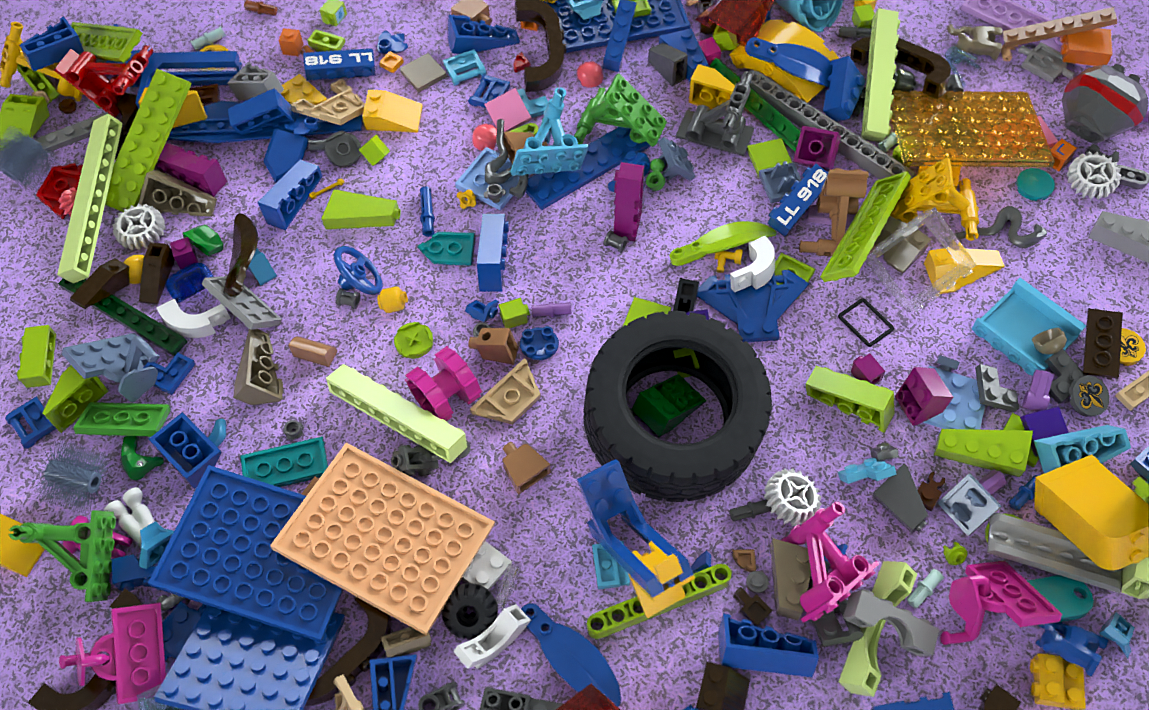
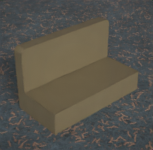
M412 627L381 637L387 658L410 654L431 646L432 642L429 632L425 635Z

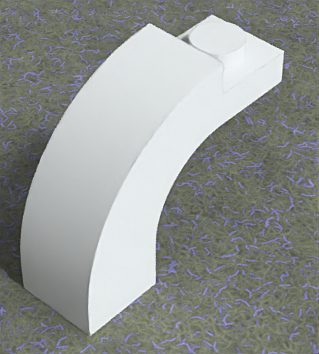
M766 236L748 243L749 257L753 263L730 273L731 289L734 292L751 285L758 289L772 278L775 271V251L772 243Z
M175 299L156 307L168 328L187 338H202L216 333L213 327L222 325L231 319L225 306L222 304L196 315L183 312Z
M517 604L502 610L487 630L476 638L458 645L453 652L468 669L474 666L478 669L492 661L523 632L531 620Z

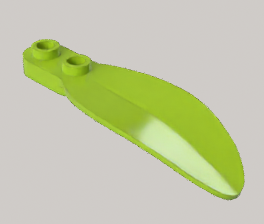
M740 221L725 224L709 231L688 245L675 248L669 255L670 261L675 266L685 265L704 257L706 254L731 249L763 236L767 238L776 236L777 232L773 228L757 222Z

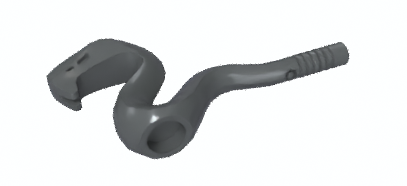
M503 119L497 120L496 144L500 155L485 166V182L489 185H500L512 176L510 173L512 167L502 173H496L508 158V151L504 145ZM528 174L519 176V182L516 187L510 188V194L518 198L524 196L528 185Z
M1013 206L1002 208L991 227L977 228L979 235L990 236L998 233L1006 221L1009 220L1011 221L1008 232L1009 239L1015 246L1022 249L1037 244L1047 235V231L1043 227L1035 224L1034 232L1025 236H1019L1017 232L1022 225L1023 217L1021 212ZM965 231L947 235L949 243L966 238Z

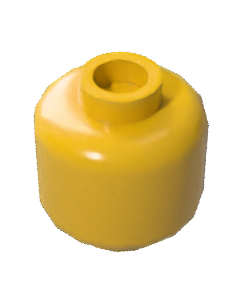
M394 286L382 289L380 295L377 296V302L381 310H384L386 313L402 311L405 308L408 297L406 292L402 291L400 287Z

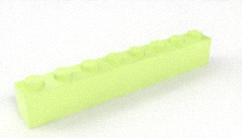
M878 8L872 18L861 131L862 138L875 142L883 141L886 136H889L891 131L889 121L892 117V110H890V106L894 99V95L891 94L895 85L893 75L896 71V64H894L898 53L896 49L899 40L897 30L900 26V20H898L899 12Z
M342 364L326 378L330 393L449 463L467 448L466 435L463 430L453 427L444 419H439L430 411L423 410L414 402H409L398 393L388 390L384 385H379L372 381L370 377L358 373L354 368Z

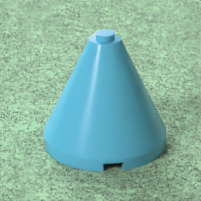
M774 0L802 26L815 32H822L825 27L832 26L843 4V0Z

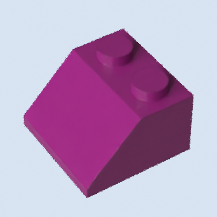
M802 126L793 162L812 168L816 163L827 172L833 170L841 140L839 132Z

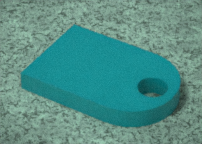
M1061 575L1027 580L1029 584L1062 613L1060 622L1083 618L1093 607V595L1090 589L1081 581ZM1074 591L1082 594L1084 599L1078 598Z

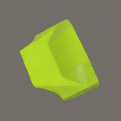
M317 29L313 31L307 40L308 45L316 52L338 51L342 49L346 42L343 37Z

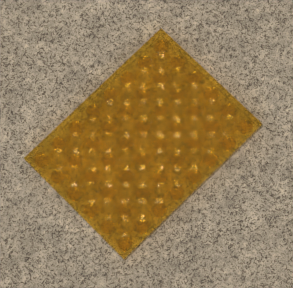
M892 91L891 95H894V99L890 106V110H892L891 119L904 166H933L946 157L950 159L951 166L1053 167L1055 163L1028 92L947 91L939 99L922 93V91Z

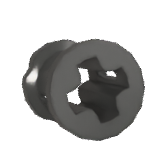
M609 230L603 245L616 248L618 252L622 253L627 245L628 237H621L614 234V231Z
M340 288L336 294V305L341 306L343 304L357 309L360 302V293H351Z

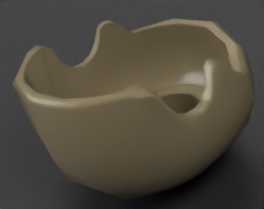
M1060 328L1043 331L1032 338L1036 350L1042 354L1058 353L1065 347L1067 341L1065 333Z

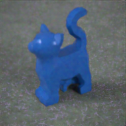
M1062 622L1047 623L1039 626L1045 629L1041 639L1036 640L1035 644L1041 647L1046 653L1058 654L1067 662L1084 668L1086 674L1092 677L1102 659L1096 651L1098 647L1103 650L1106 649L1109 642L1108 639L1081 627L1068 626Z

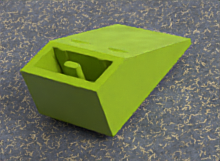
M10 94L6 98L0 110V139L2 142L4 141L2 137L4 139L12 132L10 128L15 131L18 129L24 137L26 135L33 138L50 116L45 97Z

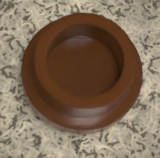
M68 98L62 100L58 107L62 113L72 114L76 111L77 103L74 99Z

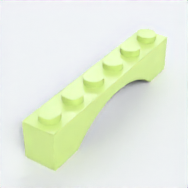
M883 561L871 592L874 593L875 597L889 600L893 603V606L897 607L902 600L911 594L917 573L906 562ZM881 619L875 626L861 628L863 637L860 640L853 641L838 681L852 694L874 697L881 678L877 660V649L880 634L886 620Z

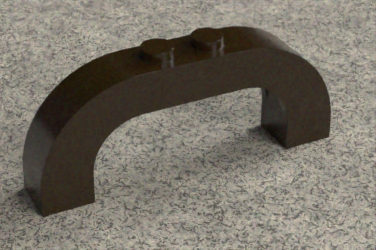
M515 0L516 22L530 21L537 23L545 32L548 61L540 66L524 67L525 91L535 92L544 90L553 85L562 73L564 54H566V43L562 41L564 40V30L560 28L559 18L554 9L544 1Z
M871 36L860 39L852 44L850 54L852 61L863 66L868 63ZM899 38L896 45L898 53L895 61L927 75L922 93L939 99L948 88L951 74L949 63L942 56Z
M125 588L110 607L116 609L145 604ZM95 674L82 689L70 694H61L44 683L27 703L37 710H97L112 695L116 694V681L105 680Z
M358 597L354 599L368 617L367 631L358 643L325 674L317 679L305 706L327 702L334 698L335 694L340 693L338 687L334 684L336 677L344 675L351 687L361 672H366L370 669V660L376 659L384 650L381 637L391 633V616Z

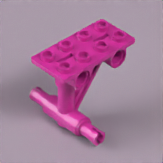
M835 501L826 509H818L811 518L801 525L794 526L791 529V533L781 539V541L795 545L807 543L813 588L800 596V603L807 613L801 618L803 623L809 619H812L813 622L824 615V610L827 614L838 606L837 601L842 602L851 595L849 590L854 591L863 584L861 580L864 579L865 581L876 573L873 569L879 565L877 560L869 564L861 555H855L849 559L846 554L843 555L825 532L826 529L832 526L837 517L845 513L844 506L838 501ZM824 556H825V558L828 560V562L830 563L829 567L832 569V570H831L830 572H828L827 574H826Z

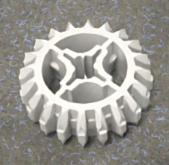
M1089 151L1086 155L1082 153L1079 157H1076L1070 164L1067 172V177H1069L1067 183H1071V189H1077L1076 194L1083 193V198L1088 195L1090 200L1094 196L1099 200L1102 196L1106 198L1109 194H1112L1119 186L1121 168L1116 167L1117 162H1112V157L1106 158L1105 153L1101 156L1098 154V151L1094 155Z
M138 204L136 207L131 205L130 209H124V213H118L119 218H115V223L112 225L113 234L118 243L132 251L135 248L140 251L143 246L147 249L150 242L160 241L159 236H164L163 230L166 229L165 220L160 211L156 210L153 206L149 207L147 204L143 206Z
M784 469L776 472L767 481L764 489L766 492L764 498L768 500L766 506L772 508L771 513L777 514V520L782 518L784 524L790 522L792 527L797 524L801 525L820 509L822 504L819 501L822 496L817 494L819 488L813 486L815 481L810 482L808 475L802 476L801 471L795 472L794 469Z

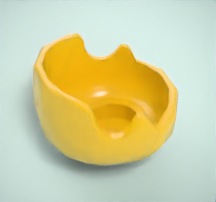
M132 255L123 262L129 266L130 284L141 283L143 255Z

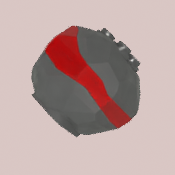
M1104 64L1084 70L1070 80L1065 87L1062 97L1064 126L1092 144L1102 142L1137 126L1146 116L1149 106L1148 96L1140 85V77L1135 74L1124 75L1125 68L1120 64H1114V66Z

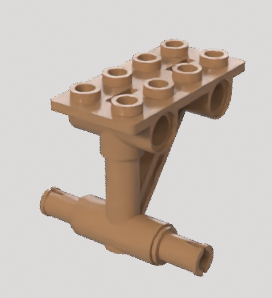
M840 168L829 170L816 205L818 213H829V218L831 219V239H819L817 242L800 240L799 253H816L818 256L833 255L845 235L847 214L856 215L859 204L858 198H865L868 171L860 169L843 170ZM874 244L868 256H877L878 244Z

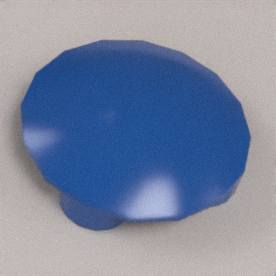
M536 327L525 329L522 332L520 349L526 357L533 360H545L553 356L558 350L559 340L551 327Z

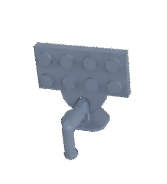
M135 333L73 345L62 349V356L84 379L104 375L108 379L120 383L119 393L130 402H135L155 384L158 376V370L155 367L143 368V365H146L147 362H156L160 357L159 354H156L148 343Z

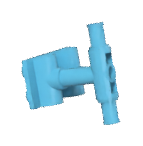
M564 88L555 89L553 98L549 100L547 108L544 110V117L535 137H528L523 149L517 150L510 171L512 176L576 171L581 168L589 147L588 144L578 145L577 139L573 135L565 134L560 117L564 109L563 100L566 96ZM552 135L554 140L553 146H543L542 143L544 141L547 144L549 143Z

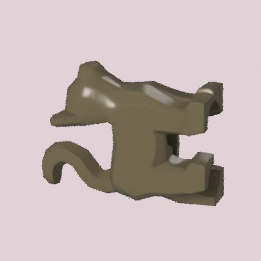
M952 24L947 26L949 34L959 37L957 44L953 46V50L961 54L971 52L976 55H988L993 60H997L1002 44L995 42L996 35H1002V28L964 26L960 29H955Z

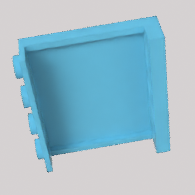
M1019 278L1014 283L1012 289L981 319H976L972 330L978 337L988 341L994 349L1005 354L1011 362L1021 366L1028 375L1033 376L1035 370L1045 371L1049 367L1045 360L1053 355L1038 352L1032 342L1034 336L1049 329L1060 328L1065 333L1067 339L1063 348L1066 350L1081 335L1086 325L1022 278Z

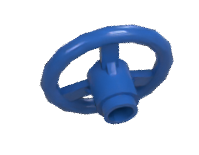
M345 245L337 247L333 256L335 265L341 273L338 284L346 291L356 288L365 294H379L383 288V282L374 264L364 254L352 247ZM345 253L357 259L356 263L349 265L342 260L341 255ZM364 265L374 275L375 286L365 278L366 270L363 267Z

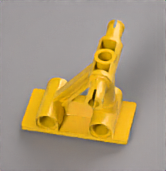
M11 22L10 33L6 36L4 48L2 49L0 86L4 88L11 86L12 76L16 73L18 64L31 68L20 47V44L23 43L21 34L24 26L19 22ZM60 62L36 70L59 79L57 86L59 94L74 97L77 102L81 101L84 94L54 71Z
M948 157L909 180L907 187L890 214L891 217L900 219L905 223L916 221L918 218L917 211L960 214L961 224L966 232V239L973 241L979 237L977 231L979 208L976 203L975 192L971 189V180L963 178L962 181H959V193L953 185L951 162Z

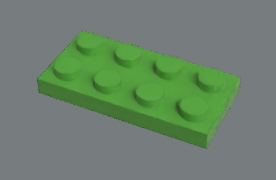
M89 402L73 428L75 434L152 437L161 430L171 410L169 404Z

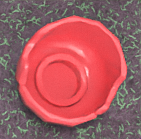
M593 61L583 63L576 72L578 80H580L581 85L584 87H596L604 79L601 66Z
M490 124L477 126L472 135L474 147L482 151L485 147L491 150L494 149L497 128Z

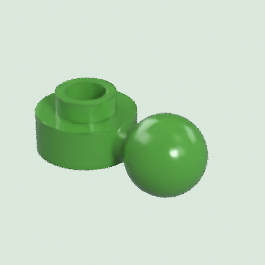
M659 158L651 161L650 168L653 172L646 178V185L652 191H658L665 185V178L660 173L664 170L665 164Z

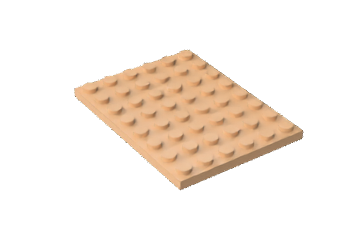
M345 443L270 547L275 552L427 635L449 600L451 593L459 584L495 526V521L358 448Z

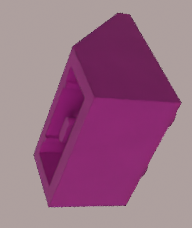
M914 367L896 393L895 398L911 424L917 426L944 412L953 396L934 368Z

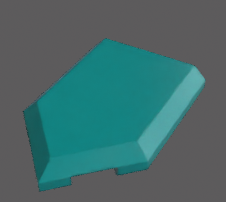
M436 232L432 235L431 239L425 243L422 242L417 248L433 264L472 265L475 233Z

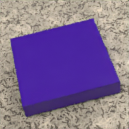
M1059 407L1020 417L1024 430L1033 431L1031 448L1035 457L1038 456L1034 440L1069 433Z

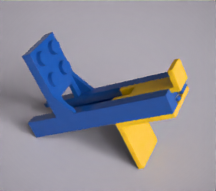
M614 459L576 479L592 516V519L586 522L592 537L628 573L645 616L649 618L685 598L686 595L682 586L695 579L689 561L645 521L632 496L619 461ZM620 514L622 521L649 545L652 553L648 554L646 552L641 556L637 551L631 552L612 534L607 520Z

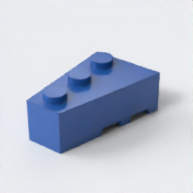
M64 16L60 18V22L55 26L49 25L46 27L47 31L41 35L37 33L20 44L24 57L33 71L60 62L70 49L74 50L77 54L84 52L78 34Z

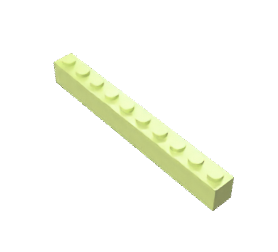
M110 114L93 120L57 275L71 283L89 278L123 125V123Z

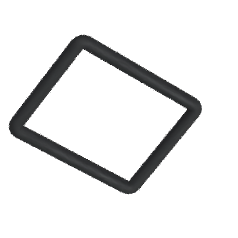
M864 298L859 299L838 315V318L868 347L873 346L894 330V326ZM862 302L890 328L870 343L842 317Z

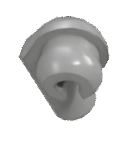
M175 594L169 597L162 595L157 599V603H161V610L167 611L185 598Z

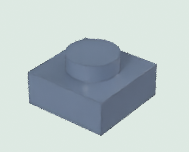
M938 355L936 363L940 364L939 368L950 372L952 368L957 370L960 363L957 360Z

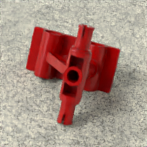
M144 45L140 52L135 53L127 64L96 63V57L92 53L84 51L79 55L70 49L55 67L54 71L115 118L120 112L116 104L127 88L134 85L147 67L148 59L153 54V49L151 48L147 51L150 46ZM105 75H116V76H112L110 79H108Z

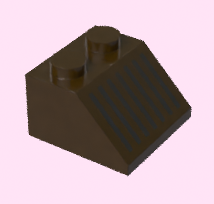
M707 661L696 709L744 710L750 679L730 667Z

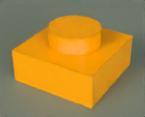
M390 51L379 61L380 67L392 73H395L404 63L402 57Z

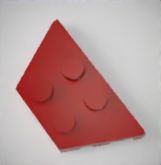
M72 163L66 166L52 167L36 194L37 198L61 219H65L67 214L64 215L65 210L59 208L61 205L58 202L59 198L65 190L73 187L77 190L83 165L77 166L76 163Z

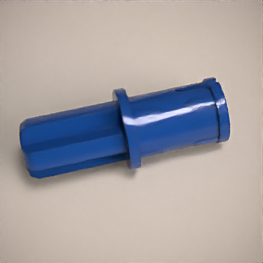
M1034 475L1025 486H1020L1019 491L1009 500L1012 509L1020 510L1029 500L1035 498V477L1038 475Z

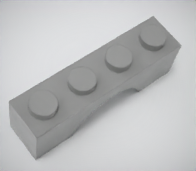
M861 589L860 591L852 592L848 598L843 619L861 628L875 626L881 619L886 620L896 629L901 648L920 657L934 654L940 629L932 626L929 620L913 616L909 610L893 606V603L889 600L875 597L874 593L869 590Z

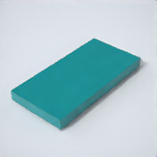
M323 436L240 455L243 476L277 487L309 481L315 476L320 478L328 468Z

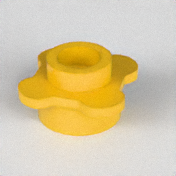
M468 189L465 192L459 191L456 196L460 201L462 209L476 206V196L472 190Z

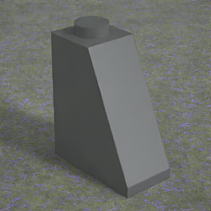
M663 42L648 49V62L671 86L686 79L688 55L685 52Z
M904 463L896 470L897 475L889 477L873 493V497L910 533L916 530L920 532L928 524L926 522L928 514L908 466Z

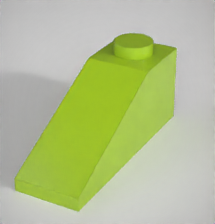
M18 64L17 70L34 92L41 90L47 93L50 98L49 103L60 96L46 74L33 71L31 68Z

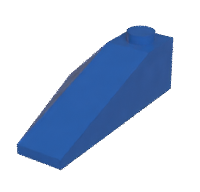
M448 15V44L451 53L462 54L473 49L476 52L519 44L520 39L515 29L500 25L493 27L485 24L486 21H471L470 17Z

